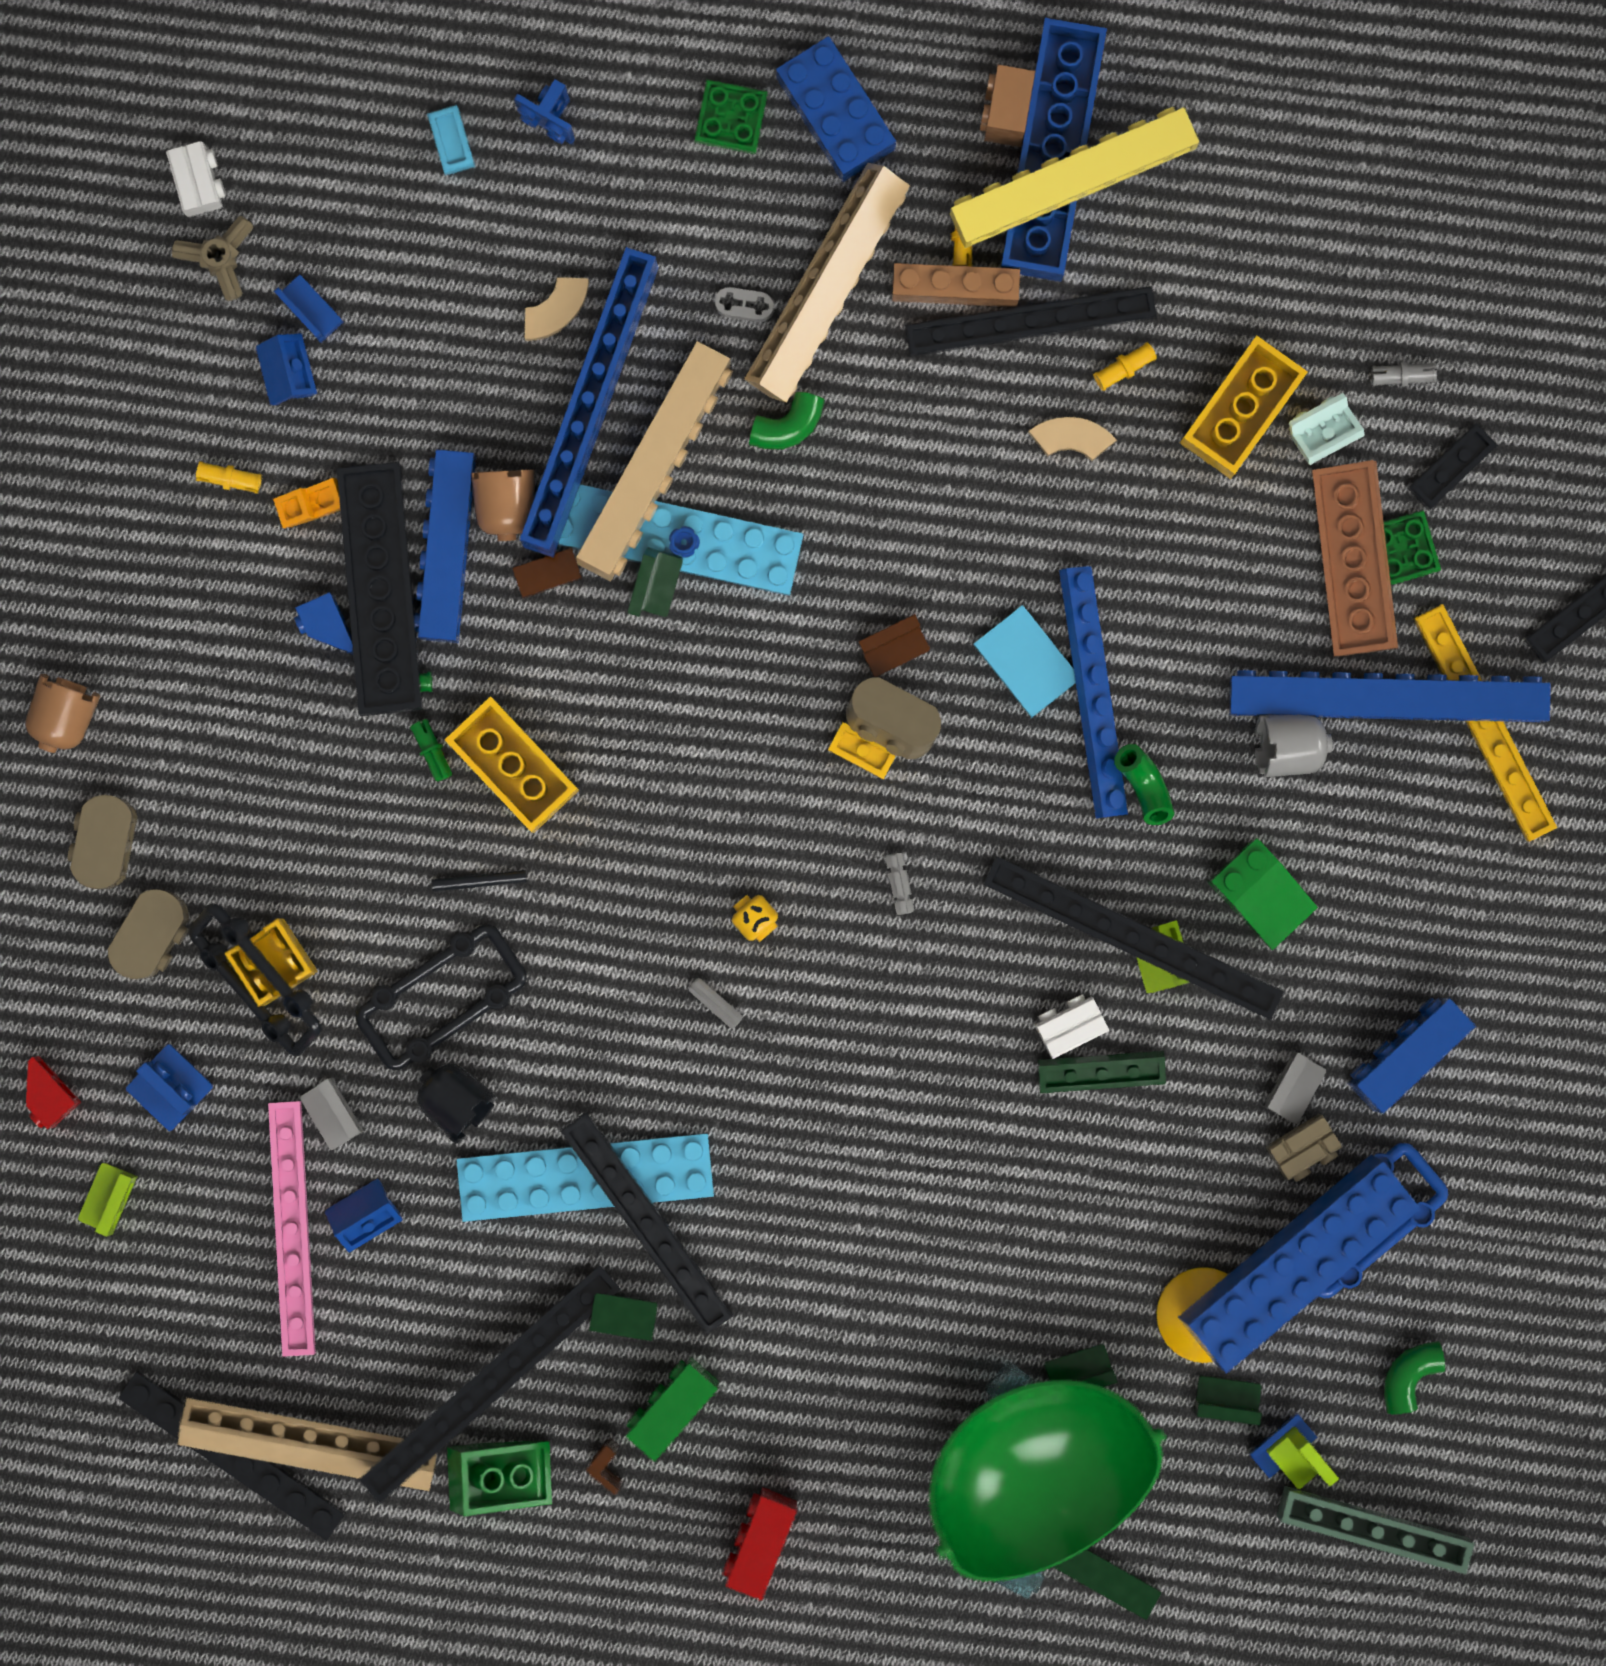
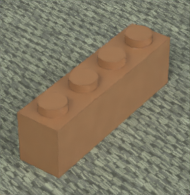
M894 263L892 301L1017 307L1019 301L1020 269Z

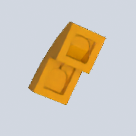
M331 478L306 489L299 488L274 498L282 527L286 529L340 511L338 478Z

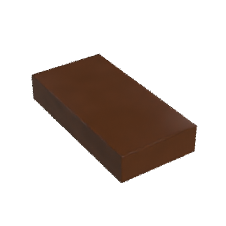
M572 548L555 553L554 558L546 556L512 568L523 599L582 579Z

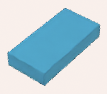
M455 105L428 113V119L445 176L475 167L458 106Z

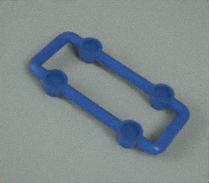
M1399 1143L1385 1154L1375 1153L1373 1156L1384 1161L1393 1172L1394 1162L1405 1155L1436 1194L1427 1202H1416L1421 1210L1318 1297L1330 1298L1344 1287L1354 1288L1358 1286L1362 1280V1272L1415 1227H1427L1432 1224L1435 1218L1434 1211L1447 1200L1448 1188L1411 1144Z

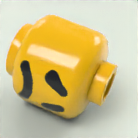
M746 895L733 906L737 912L732 916V923L748 941L757 939L760 942L778 927L775 923L778 919V913L762 895H757L752 899Z

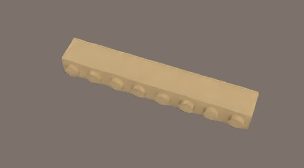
M867 163L744 379L770 398L787 403L788 399L795 393L797 383L804 371L811 365L813 355L818 346L826 339L830 325L834 318L842 311L846 297L850 290L858 283L862 269L866 262L872 258L875 251L874 248L890 226L891 218L905 200V194L910 185L885 166Z
M698 341L696 342L576 557L578 565L610 582L615 574L621 575L628 559L624 558L630 547L635 549L643 535L640 528L645 520L650 522L658 508L655 501L660 493L665 495L673 481L670 474L675 466L680 468L688 454L685 447L690 439L693 441L697 439L703 427L700 421L704 413L710 414L718 400V397L714 395L719 386L725 387L733 373L729 369V357Z
M187 1398L180 1424L178 1445L361 1478L405 1438ZM437 1453L401 1486L429 1491Z

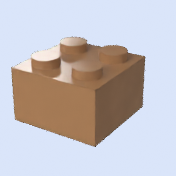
M998 65L996 74L990 73L985 100L991 101V104H984L980 131H986L984 141L1021 147L1035 71Z

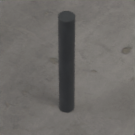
M526 870L432 879V890L436 892L526 883L527 875Z

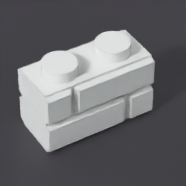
M199 141L185 147L168 150L166 153L183 213L187 217L222 208L221 198L226 197L221 179H215L212 168L218 167L213 149L207 150L205 144Z
M1081 994L1066 1002L1068 1008L1058 1013L1053 1008L1038 1016L1040 1022L1034 1025L1052 1059L1109 1031L1093 997L1090 996L1085 999L1084 995Z

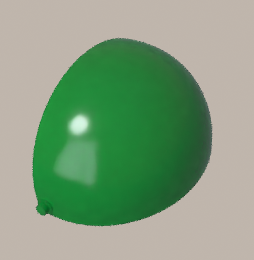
M1071 1380L1038 1382L1010 1390L995 1397L974 1411L959 1425L944 1445L936 1461L930 1483L929 1505L934 1529L940 1541L939 1545L934 1548L940 1559L944 1557L949 1558L953 1567L967 1578L979 1581H1004L1041 1572L1078 1555L1122 1524L1149 1494L1162 1466V1449L1160 1445H1162L1161 1441L1166 1439L1162 1429L1159 1427L1154 1430L1138 1409L1120 1395L1086 1382Z

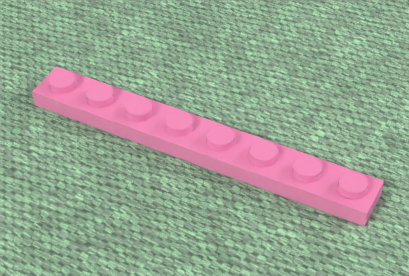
M301 1101L268 1103L282 1357L314 1355L316 1349Z

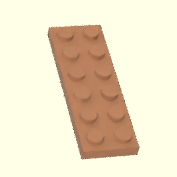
M1374 460L1312 470L1334 657L1397 649L1398 642L1377 463Z

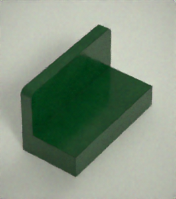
M648 547L643 554L627 613L639 617L642 611L667 617L683 564V558Z
M597 1293L594 1298L589 1331L652 1341L658 1304Z
M1104 1344L1079 1350L1044 1363L1050 1381L1071 1380L1086 1382L1100 1387L1118 1383Z
M1200 1375L1198 1377L1194 1414L1197 1417L1260 1425L1262 1413L1259 1411L1262 1386L1259 1383Z

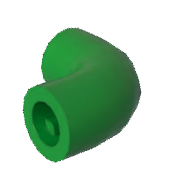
M795 392L789 413L783 418L770 419L756 415L749 445L762 449L783 450L800 444L814 431L821 417L825 400L814 394Z
M1128 744L1120 748L1116 753L1114 763L1134 789L1145 823L1148 825L1167 823L1174 817V809L1167 786L1155 763L1136 744Z
M1439 1341L1423 1343L1407 1349L1392 1362L1385 1377L1384 1400L1387 1414H1405L1418 1410L1415 1394L1418 1381L1426 1375L1445 1372L1444 1353Z

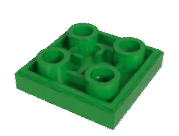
M707 80L695 143L756 155L768 92Z
M1424 510L1384 522L1391 585L1441 571Z

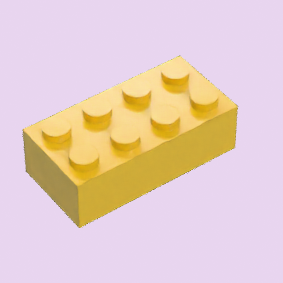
M1256 335L1183 437L1180 444L1231 479L1308 371Z
M489 697L445 739L453 750L532 833H535L580 791L492 697Z

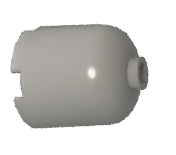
M1260 715L1257 719L1255 735L1261 734V748H1255V757L1258 771L1260 774H1264V777L1317 772L1322 768L1327 758V753L1332 752L1331 734L1326 733L1324 725L1315 716Z

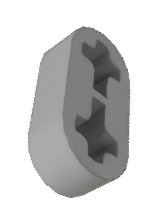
M729 287L721 289L715 297L717 312L726 318L765 322L769 320L774 311L772 298L764 292ZM727 295H732L733 301L743 304L742 306L733 305L731 310H725L724 304L720 303V301L726 300ZM759 299L764 300V305L769 308L768 310H763L762 315H757L756 310L746 307V304L755 305Z

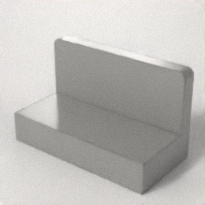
M1293 1051L1263 1107L1294 1124H1298L1321 1083L1326 1069L1310 1061L1304 1055Z
M333 1078L324 1080L315 1088L300 1096L301 1102L330 1150L336 1149L364 1132Z

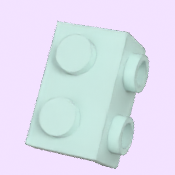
M1344 393L1325 399L1321 405L1308 412L1299 413L1289 422L1291 439L1309 465L1365 436L1363 427L1348 407L1347 397Z

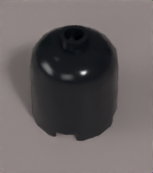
M444 1064L436 1070L430 1067L419 1079L422 1085L417 1094L418 1107L454 1144L461 1142L467 1137L462 1132L471 1124L476 1128L494 1108L495 1105L492 1102L498 1099L491 1090L458 1064Z

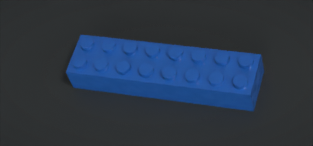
M1045 18L1017 174L1025 170L1033 173L1042 169V163L1058 157L1061 161L1070 157L1072 150L1082 145H1087L1107 28ZM1077 201L1007 230L1000 268L1020 269V275L1061 282L1065 272Z
M1370 1155L1178 1318L1212 1361L1225 1373H1228L1421 1209L1385 1162Z

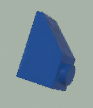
M329 592L295 607L298 616L294 617V620L301 634L307 633L308 637L353 655L352 635L333 594Z

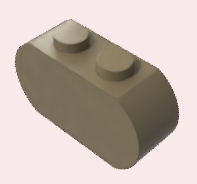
M880 677L869 678L861 682L854 690L846 709V719L851 730L857 732L862 739L870 742L874 741L885 747L892 755L902 756L906 759H917L928 753L941 729V717L936 707Z
M111 795L95 796L89 799L82 806L81 812H77L75 816L74 830L77 831L75 843L70 844L68 861L71 862L70 869L75 879L88 888L111 889L126 879L138 818L135 809L126 800Z
M148 890L139 895L108 947L110 964L117 973L130 979H147L157 975L159 970L162 972L166 970L173 957L169 954L175 943L181 944L189 930L185 927L189 921V913L184 901L178 895L166 890Z

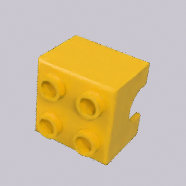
M277 918L263 927V930L250 938L291 988H294L318 972L285 919ZM238 945L224 953L258 1006H266L281 996Z

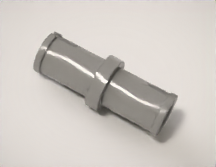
M1400 362V365L1372 366V385L1400 384L1401 387H1408L1409 383H1436V363L1408 365L1407 362Z

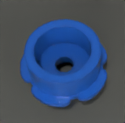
M684 526L681 529H675L669 536L671 541L669 548L674 555H681L683 558H687L695 553V549L699 548V537L694 534V530L690 527ZM683 539L687 540L686 545L681 544Z

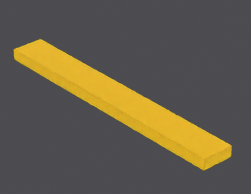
M1443 604L1413 619L1441 675H1446V680L1459 681V675H1477L1478 681H1482ZM1466 721L1526 841L1530 842L1556 829L1557 826L1504 722Z

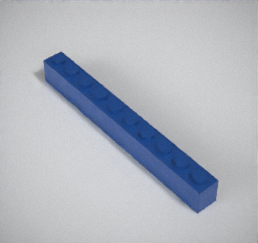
M625 248L520 537V541L526 549L554 558L659 267L655 256Z
M1239 670L1237 671V676L1230 677L1229 716L1310 715L1318 718L1543 723L1550 721L1551 683H1542V677L1528 676L1523 677V682H1510V676H1491V681H1478L1477 675H1459V681L1446 680V675L1440 674L1427 675V680H1415V674H1396L1395 679H1383L1382 673H1364V679L1351 678V673L1334 672L1332 673V678H1319L1320 672H1300V677H1288L1287 671H1269V677L1256 676V671Z

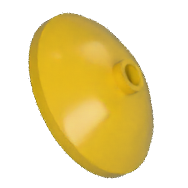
M1208 1267L1193 1268L1175 1276L1163 1289L1157 1304V1325L1165 1343L1179 1356L1194 1362H1213L1178 1317L1228 1275L1227 1273Z

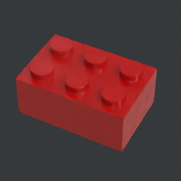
M762 1487L760 1494L753 1493L746 1514L750 1519L748 1524L741 1523L735 1538V1546L738 1547L736 1554L729 1553L723 1569V1576L727 1577L726 1587L762 1601L797 1513L796 1500Z

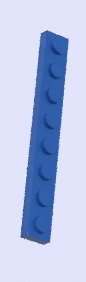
M1092 567L1059 570L1095 817L1098 819L1127 815L1128 810L1123 776L1114 763L1119 749Z

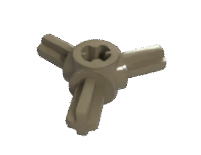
M239 216L222 237L217 235L212 240H204L202 244L176 240L172 246V257L174 259L200 262L201 268L209 269L210 275L217 277L225 300H236L243 293L234 269L237 268L235 258L239 254L236 249L252 231L253 225L243 216ZM218 250L225 254L221 255L223 259L219 262L212 258L216 257L214 253Z

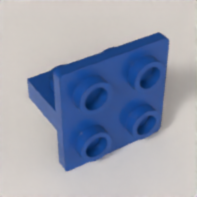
M554 79L551 86L545 85L537 100L540 102L539 106L519 94L515 96L514 101L517 112L521 115V121L533 128H536L537 125L548 131L547 136L560 144H563L564 141L570 144L574 142L575 137L572 126L560 119L561 114L570 101L566 85Z
M168 1044L152 1061L145 1062L136 1071L138 1075L126 1087V1091L168 1131H172L213 1089V1084L171 1044Z

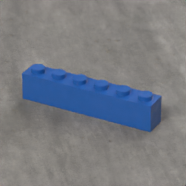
M436 449L435 458L430 457L429 476H433L432 489L427 488L426 507H430L429 520H424L423 538L427 539L426 551H421L420 569L424 570L423 582H418L417 601H421V612L415 613L416 632H419L418 637L421 640L459 643L473 499L471 473H475L476 456L474 453Z

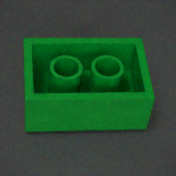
M692 1357L687 1362L681 1359L669 1373L668 1378L671 1379L666 1386L660 1383L648 1397L647 1402L650 1405L645 1410L639 1407L626 1424L629 1428L626 1437L654 1462L718 1390L719 1381Z

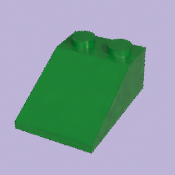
M1258 838L1252 839L1207 882L1272 951L1318 908L1280 861Z
M550 1441L474 1443L447 1447L449 1504L451 1511L461 1516H471L552 1504Z

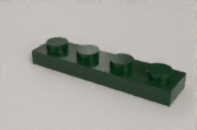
M1164 1051L1038 1060L1040 1093L1164 1085L1166 1084Z

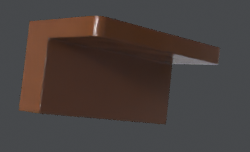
M915 614L858 642V646L874 677H878L929 652L930 647L920 629L921 625Z
M609 1438L590 1460L586 1471L616 1495L620 1490L622 1480L606 1468V1466L616 1455L619 1445Z

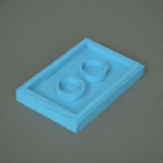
M1023 605L973 644L1031 718L1076 683L1073 667Z

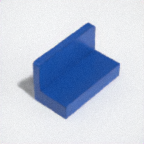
M301 275L297 276L283 290L279 287L274 290L279 299L320 343L343 323V320Z
M302 333L276 335L256 346L271 406L279 405L289 399L311 397L317 394Z
M375 1179L325 1210L334 1236L349 1253L403 1220L400 1212L389 1200L379 1179Z
M1298 1413L1292 1415L1248 1453L1269 1478L1275 1475L1280 1470V1467L1266 1450L1292 1427L1295 1426L1310 1444L1318 1438Z

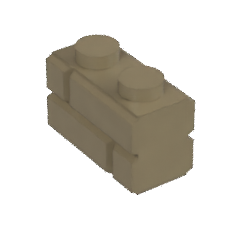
M1317 1114L1265 1146L1282 1176L1286 1180L1293 1178L1295 1182L1308 1176L1311 1173L1309 1167L1319 1161L1322 1165H1325L1337 1158L1338 1154L1336 1151L1342 1148L1329 1124L1321 1114Z

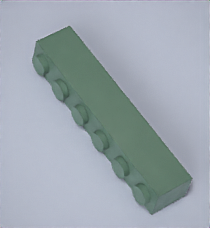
M1284 1486L1276 1515L1282 1523L1463 1574L1467 1573L1475 1544L1465 1536L1288 1486Z

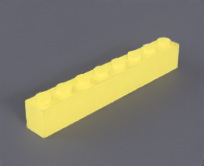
M1174 107L1168 108L1158 113V119L1149 123H1146L1145 120H1140L1128 127L1129 131L1119 136L1116 132L1110 133L1100 138V144L1091 148H1088L1087 145H1082L1070 152L1071 156L1061 161L1058 157L1052 158L1042 163V169L1033 173H1030L1029 170L1022 171L1012 177L1013 181L1002 186L1000 182L984 188V194L975 198L967 195L954 202L955 206L951 208L950 216L964 248H968L1195 150L1199 140L1185 108L1177 111Z

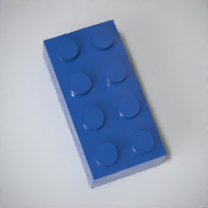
M829 36L776 69V79L842 182L864 170L867 163L873 164L895 150V138Z
M1430 998L1419 1008L1420 1016L1413 1021L1410 1019L1405 1021L1396 1030L1398 1036L1389 1043L1385 1041L1373 1052L1375 1058L1370 1063L1365 1064L1363 1062L1350 1073L1353 1079L1347 1084L1372 1111L1384 1114L1476 1027L1450 998H1436L1435 1000Z

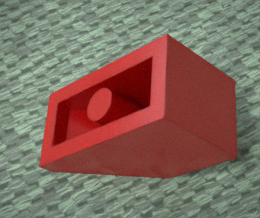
M40 1056L32 1057L28 1061L26 1107L31 1111L29 1117L40 1128L44 1126L47 1129L54 1128L81 1101Z

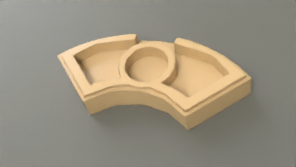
M557 278L555 290L546 301L538 306L525 308V341L550 337L568 325L578 315L584 305L589 288V278Z
M1076 417L1051 419L1042 422L1028 432L1047 456L1058 451L1073 450L1084 454L1091 461L1117 441L1111 433L1100 425Z

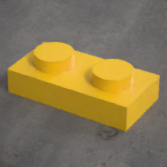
M842 722L828 751L881 779H884L896 757L876 742L862 739L857 732L851 730L850 726Z

